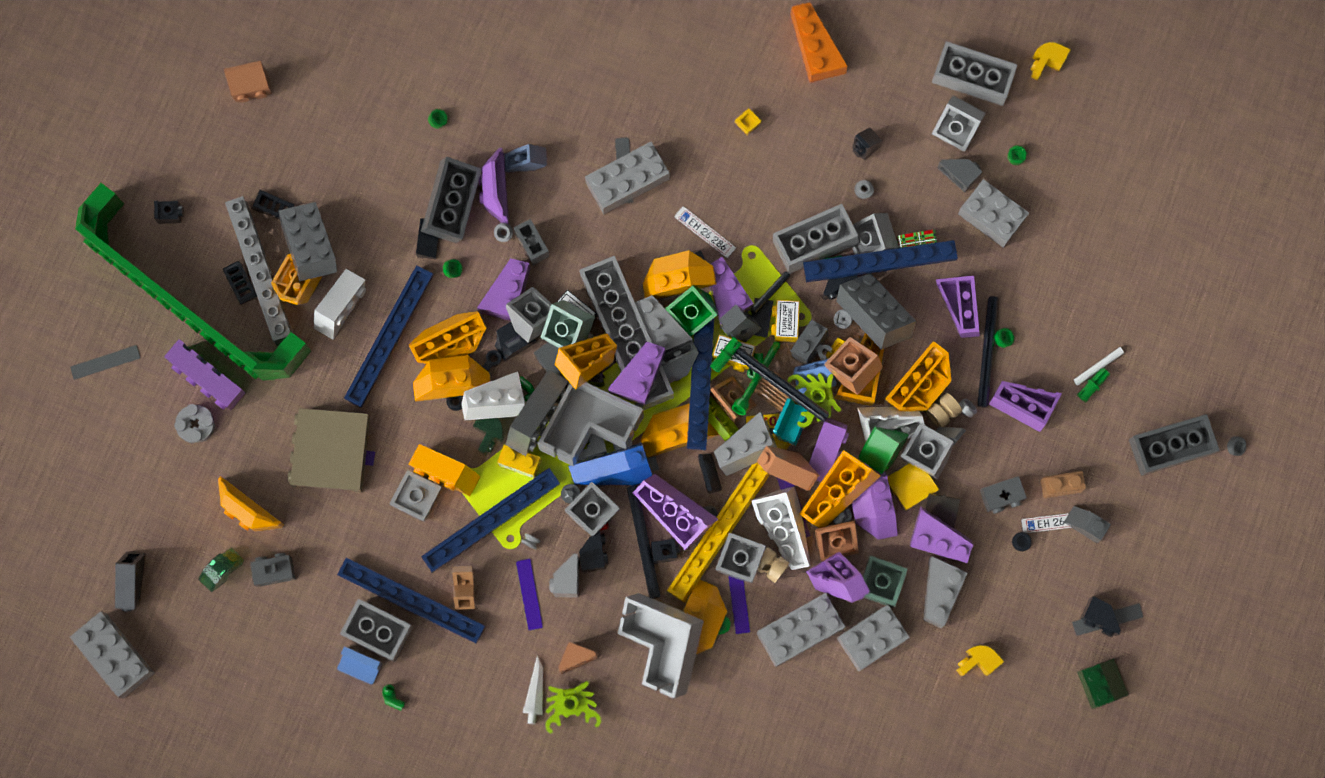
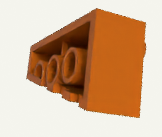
M811 3L792 6L791 18L810 83L846 74L848 66Z

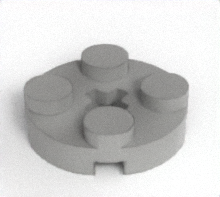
M194 404L188 405L179 412L174 425L178 435L188 443L206 441L215 429L212 413L207 408ZM196 419H198V424L200 426L198 428L194 427L192 429L191 421H195Z

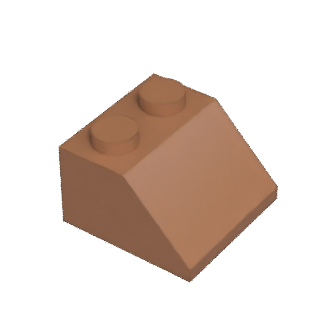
M261 61L224 69L229 89L235 102L243 103L252 98L262 99L272 94L268 73Z
M851 337L824 364L843 386L857 395L883 368L877 354Z

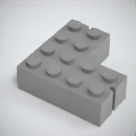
M584 383L576 390L569 384L538 441L539 450L553 457L557 455L559 460L575 466L591 434L627 449L634 436V431L638 429L644 417L643 409L588 383Z
M640 593L626 597L622 612L626 616L621 617L618 634L650 648L642 684L656 691L660 689L661 693L674 699L687 694L703 620Z

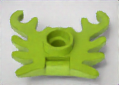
M820 373L818 374L819 382L810 374L806 375L811 380L810 383L799 375H792L788 378V383H791L793 380L799 382L795 386L797 390L806 388L807 390L804 392V395L829 413L828 418L831 417V407L837 412H841V408L833 397V374L829 375L827 383H825ZM801 412V415L806 417L807 421L805 423L799 421L797 425L802 428L809 427L814 419V415L810 412Z
M588 681L575 688L559 689L552 686L548 687L550 691L557 693V695L551 696L546 700L547 702L555 701L546 710L548 714L555 709L554 714L545 723L547 732L553 733V730L550 728V724L553 722L561 726L559 718L561 714L567 718L571 715L580 716L581 712H585L586 723L589 722L591 717H595L597 719L595 727L600 726V715L588 707V704L596 707L597 704L585 698L593 696L594 693L582 691L588 686Z

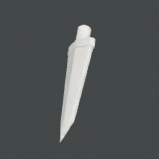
M538 655L525 707L523 708V713L529 714L528 724H535L536 715H543V666Z

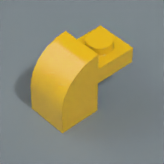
M1053 42L1041 45L1033 56L1035 61L1031 67L1033 71L1031 77L1038 80L1045 65L1059 71L1070 49Z
M975 646L966 651L971 658L968 659L966 656L958 663L960 667L956 671L963 676L977 664L987 676L1004 661L993 649L987 646Z

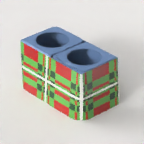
M935 230L902 234L896 237L899 248L937 243Z

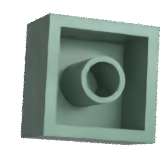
M565 300L553 303L540 338L558 348L586 340L595 317Z
M870 556L862 576L870 592L863 598L894 608L908 569Z

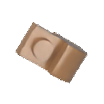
M472 566L452 567L455 610L475 609V576Z

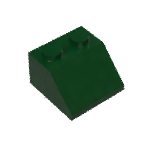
M1114 658L1077 672L1092 709L1129 695Z

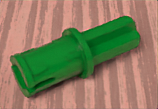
M732 337L726 347L720 350L721 353L712 362L710 367L714 371L720 372L726 363L733 359L731 357L743 344Z
M1101 368L1091 380H1087L1088 383L1077 396L1086 403L1096 391L1100 390L1099 387L1110 376V373L1106 369Z

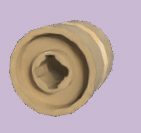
M945 393L938 400V404L933 403L926 413L937 427H945L950 423V418H956L962 413V408L949 393Z
M767 547L757 571L761 574L765 572L766 577L776 583L790 563L782 557L777 558L776 552Z

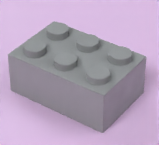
M984 179L958 213V215L1002 247L1007 244L1029 214V212Z
M358 599L340 634L395 662L413 626Z
M886 605L839 636L837 640L857 670L860 671L910 637L890 607Z

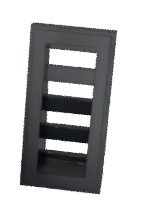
M260 189L252 209L280 219L279 210H283L284 206L288 208L294 207L295 204ZM262 198H265L266 201L264 205L261 206L260 203L262 201ZM269 201H273L271 209L267 208ZM276 204H281L278 212H275Z
M240 261L222 269L240 305L257 297L256 291ZM240 270L239 272L230 276L231 273ZM241 276L244 277V278H242V279H240V280H238V281H236V282H233V280H235V279H237V278H239V277H241ZM244 283H247L246 286H244V287H242V288H240V289H237L238 286H240V285H242V284H244ZM250 289V293L241 297V293Z

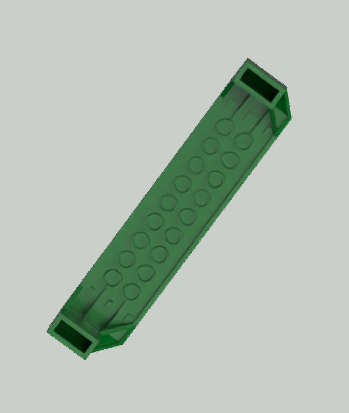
M100 183L78 208L75 230L85 238L83 242L96 254L98 253L106 262L113 265L125 277L127 275L139 288L141 287L153 299L156 298L168 311L170 310L182 322L185 321L197 334L199 333L211 345L214 344L226 357L230 354L229 358L240 368L245 366L243 369L255 380L258 377L262 381L290 378L312 352L307 344L295 334L290 332L274 352L241 351L109 246L108 223L123 207L124 203L112 190L103 183Z

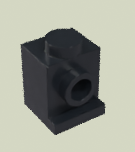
M154 201V219L158 224L181 223V217H184L183 205L178 201ZM166 209H171L169 213H166Z
M675 539L651 542L654 565L677 561V556L680 555L679 544H675ZM668 550L670 554L665 556L662 551Z

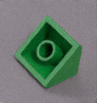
M692 285L665 308L690 337L718 315L711 295L695 285Z
M875 426L858 458L883 474L893 465L909 435L908 433Z

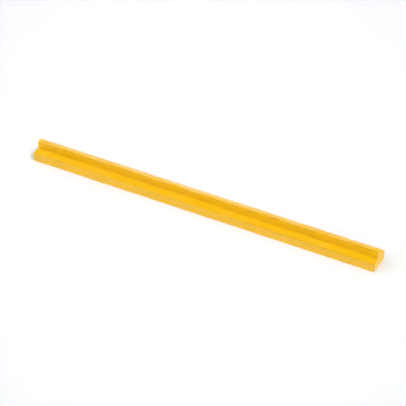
M837 337V339L831 346L833 350L832 353L828 351L825 355L827 359H829L844 344L845 341ZM773 432L772 435L777 448L787 450L790 443L779 440ZM758 462L751 465L716 517L718 520L707 530L667 591L678 600L686 601L727 540L728 534L733 531L752 500L770 476Z

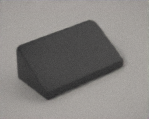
M420 218L416 255L419 258L436 259L439 237L421 232L424 218Z
M699 454L698 461L707 492L711 494L721 491L722 486L712 454Z

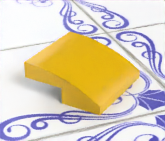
M910 463L887 477L890 490L894 496L896 495L905 511L939 490L928 473Z

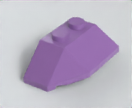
M499 148L481 168L482 174L479 177V186L483 187V192L479 193L480 204H484L485 210L501 223L509 224L503 148Z
M865 464L878 473L880 477L851 503L855 522L878 540L898 536L895 510L886 472L881 474Z

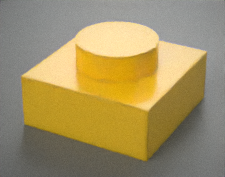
M748 108L735 119V123L748 135L761 124V120Z

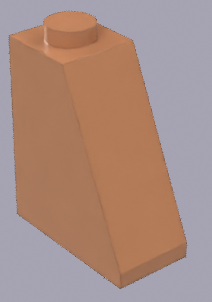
M766 446L757 460L766 473L808 491L811 490L819 477V474L798 452Z

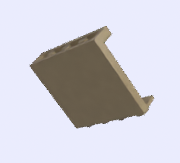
M299 408L298 414H295L294 424L297 425L296 433L294 432L292 436V444L295 445L294 451H291L290 463H292V470L288 472V482H290V485L295 488L296 486L353 490L354 492L362 493L370 416L364 413Z

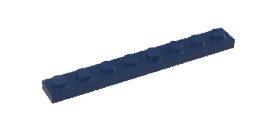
M955 240L803 262L807 283L956 261L958 256Z
M416 265L344 397L345 400L361 408L363 407L432 280L433 273Z
M714 318L694 334L693 343L698 351V355L692 365L687 449L706 450Z
M550 468L546 469L422 555L421 558L430 571L434 573L558 487L560 482Z
M345 558L337 573L338 576L477 644L485 628L484 625L348 558Z

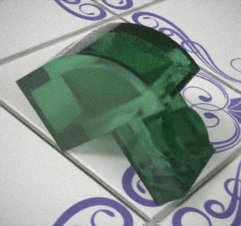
M498 418L476 419L473 424L474 429L485 434L478 451L486 456L488 452L491 453L496 444L494 442L495 439L500 442L503 441L504 430Z
M229 548L223 554L219 553L207 564L198 580L212 593L223 585L229 574L242 566L245 560L235 550Z

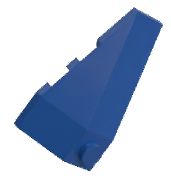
M642 443L576 463L575 466H569L574 485H589L591 482L595 485H638L652 476Z

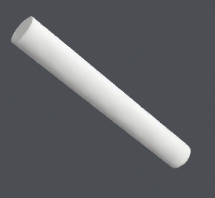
M1117 348L1074 379L1075 384L1080 385L1101 368H1104L1124 354L1122 348Z

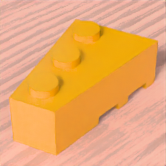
M606 333L560 347L555 366L576 390L613 363L617 345Z
M421 444L418 445L408 464L414 468V473L422 477L427 475L429 480L437 484L441 482L446 488L452 491L457 490L469 497L481 477L465 464Z

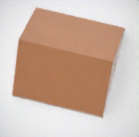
M733 376L710 389V396L734 424L745 416L739 415L732 410L735 400L742 398L745 390ZM751 398L748 401L749 409L746 414L757 406Z
M854 521L819 528L814 532L821 562L838 552L844 557L859 553Z
M568 642L558 669L561 674H564L597 659L596 653Z

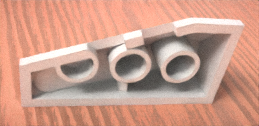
M795 487L778 490L752 500L758 521L764 525L770 539L775 541L783 558L790 563L789 567L791 570L809 567V553L803 519L800 515V503Z

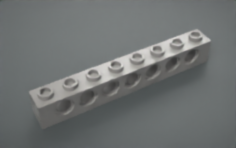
M242 196L225 202L272 340L276 346H279L292 330L282 301L271 285L273 275L248 203Z

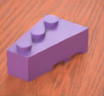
M723 257L711 263L714 266L717 285L709 287L718 312V319L735 305H738L746 312L750 311L754 303Z
M510 258L477 307L478 312L511 321L506 304L524 293L530 272L529 263Z
M974 276L936 279L937 287L960 337L980 336Z
M646 342L608 388L609 393L646 406L665 356V348Z
M1002 381L989 405L1040 432L1046 425L1062 393H1051L1044 391V389H1032L1024 385Z
M827 418L823 424L809 464L819 474L817 481L822 482L842 453L839 448L841 443H846L849 433H846V424Z
M920 506L910 547L968 563L973 546L972 540Z
M840 552L806 571L816 590L850 602L860 600L870 592L860 572Z

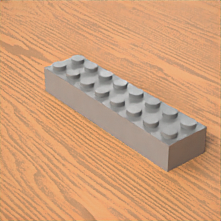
M612 256L579 271L604 333H607L617 345L615 359L622 372L646 342H652L615 256ZM662 365L658 371L646 406L635 403V406L642 408L643 411L674 398V393Z

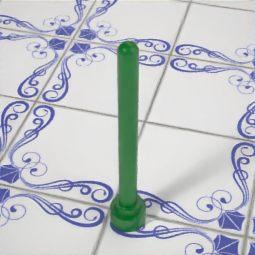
M778 341L772 344L762 362L767 368L780 348ZM756 373L742 398L735 400L732 406V410L735 413L745 415L748 411V401L762 379L759 374Z

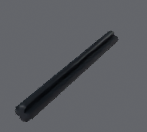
M989 296L987 303L977 406L981 408H987L989 402L999 298L995 296Z
M738 348L734 353L738 360L822 422L827 420L829 413L742 348Z
M633 485L627 487V493L649 598L657 599L660 597V591L641 501L633 494L638 486Z

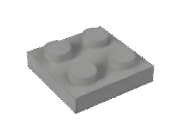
M407 470L390 505L425 522L442 487Z

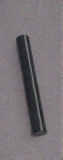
M785 271L750 308V312L756 314L791 275Z

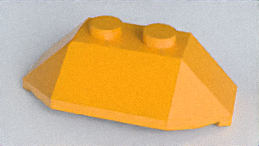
M690 250L656 258L653 260L643 281L644 296L647 298L653 295L655 299L684 293L692 285L700 289L717 285L714 266Z
M288 254L273 278L271 285L280 300L300 305L308 303L322 276L299 281L291 254Z
M478 311L456 314L423 330L409 344V347L416 361L425 364L431 359L468 355L476 351L486 327Z
M933 341L885 400L899 411H927L952 381L949 352Z
M468 355L431 359L413 382L415 402L463 396L464 391L490 382V374Z
M690 403L652 416L641 438L647 458L687 446ZM708 422L707 439L720 436Z
M220 476L218 478L221 506L226 509L223 513L232 520L234 517L239 519V525L245 530L252 529L256 532L282 528L284 526L282 522Z
M699 580L683 611L703 620L696 655L713 647L727 614L717 586Z

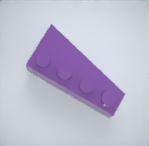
M180 339L164 356L173 365L171 369L179 375L184 373L187 376L185 380L191 385L195 386L198 384L202 388L200 392L208 398L213 396L216 399L215 404L223 410L228 408L231 411L245 394L241 388L225 375L218 372L216 368L195 351L189 349Z
M656 474L644 480L633 492L685 550L696 543L718 520V518Z

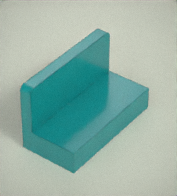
M787 398L773 432L779 440L797 445L803 428L799 427L797 422L805 423L807 418L802 416L801 412L809 411L795 404L791 398Z

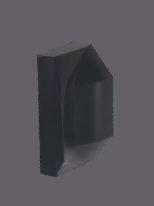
M509 322L496 330L497 341L494 346L501 354L504 362L537 343V340L533 339L528 343L514 330L512 322Z

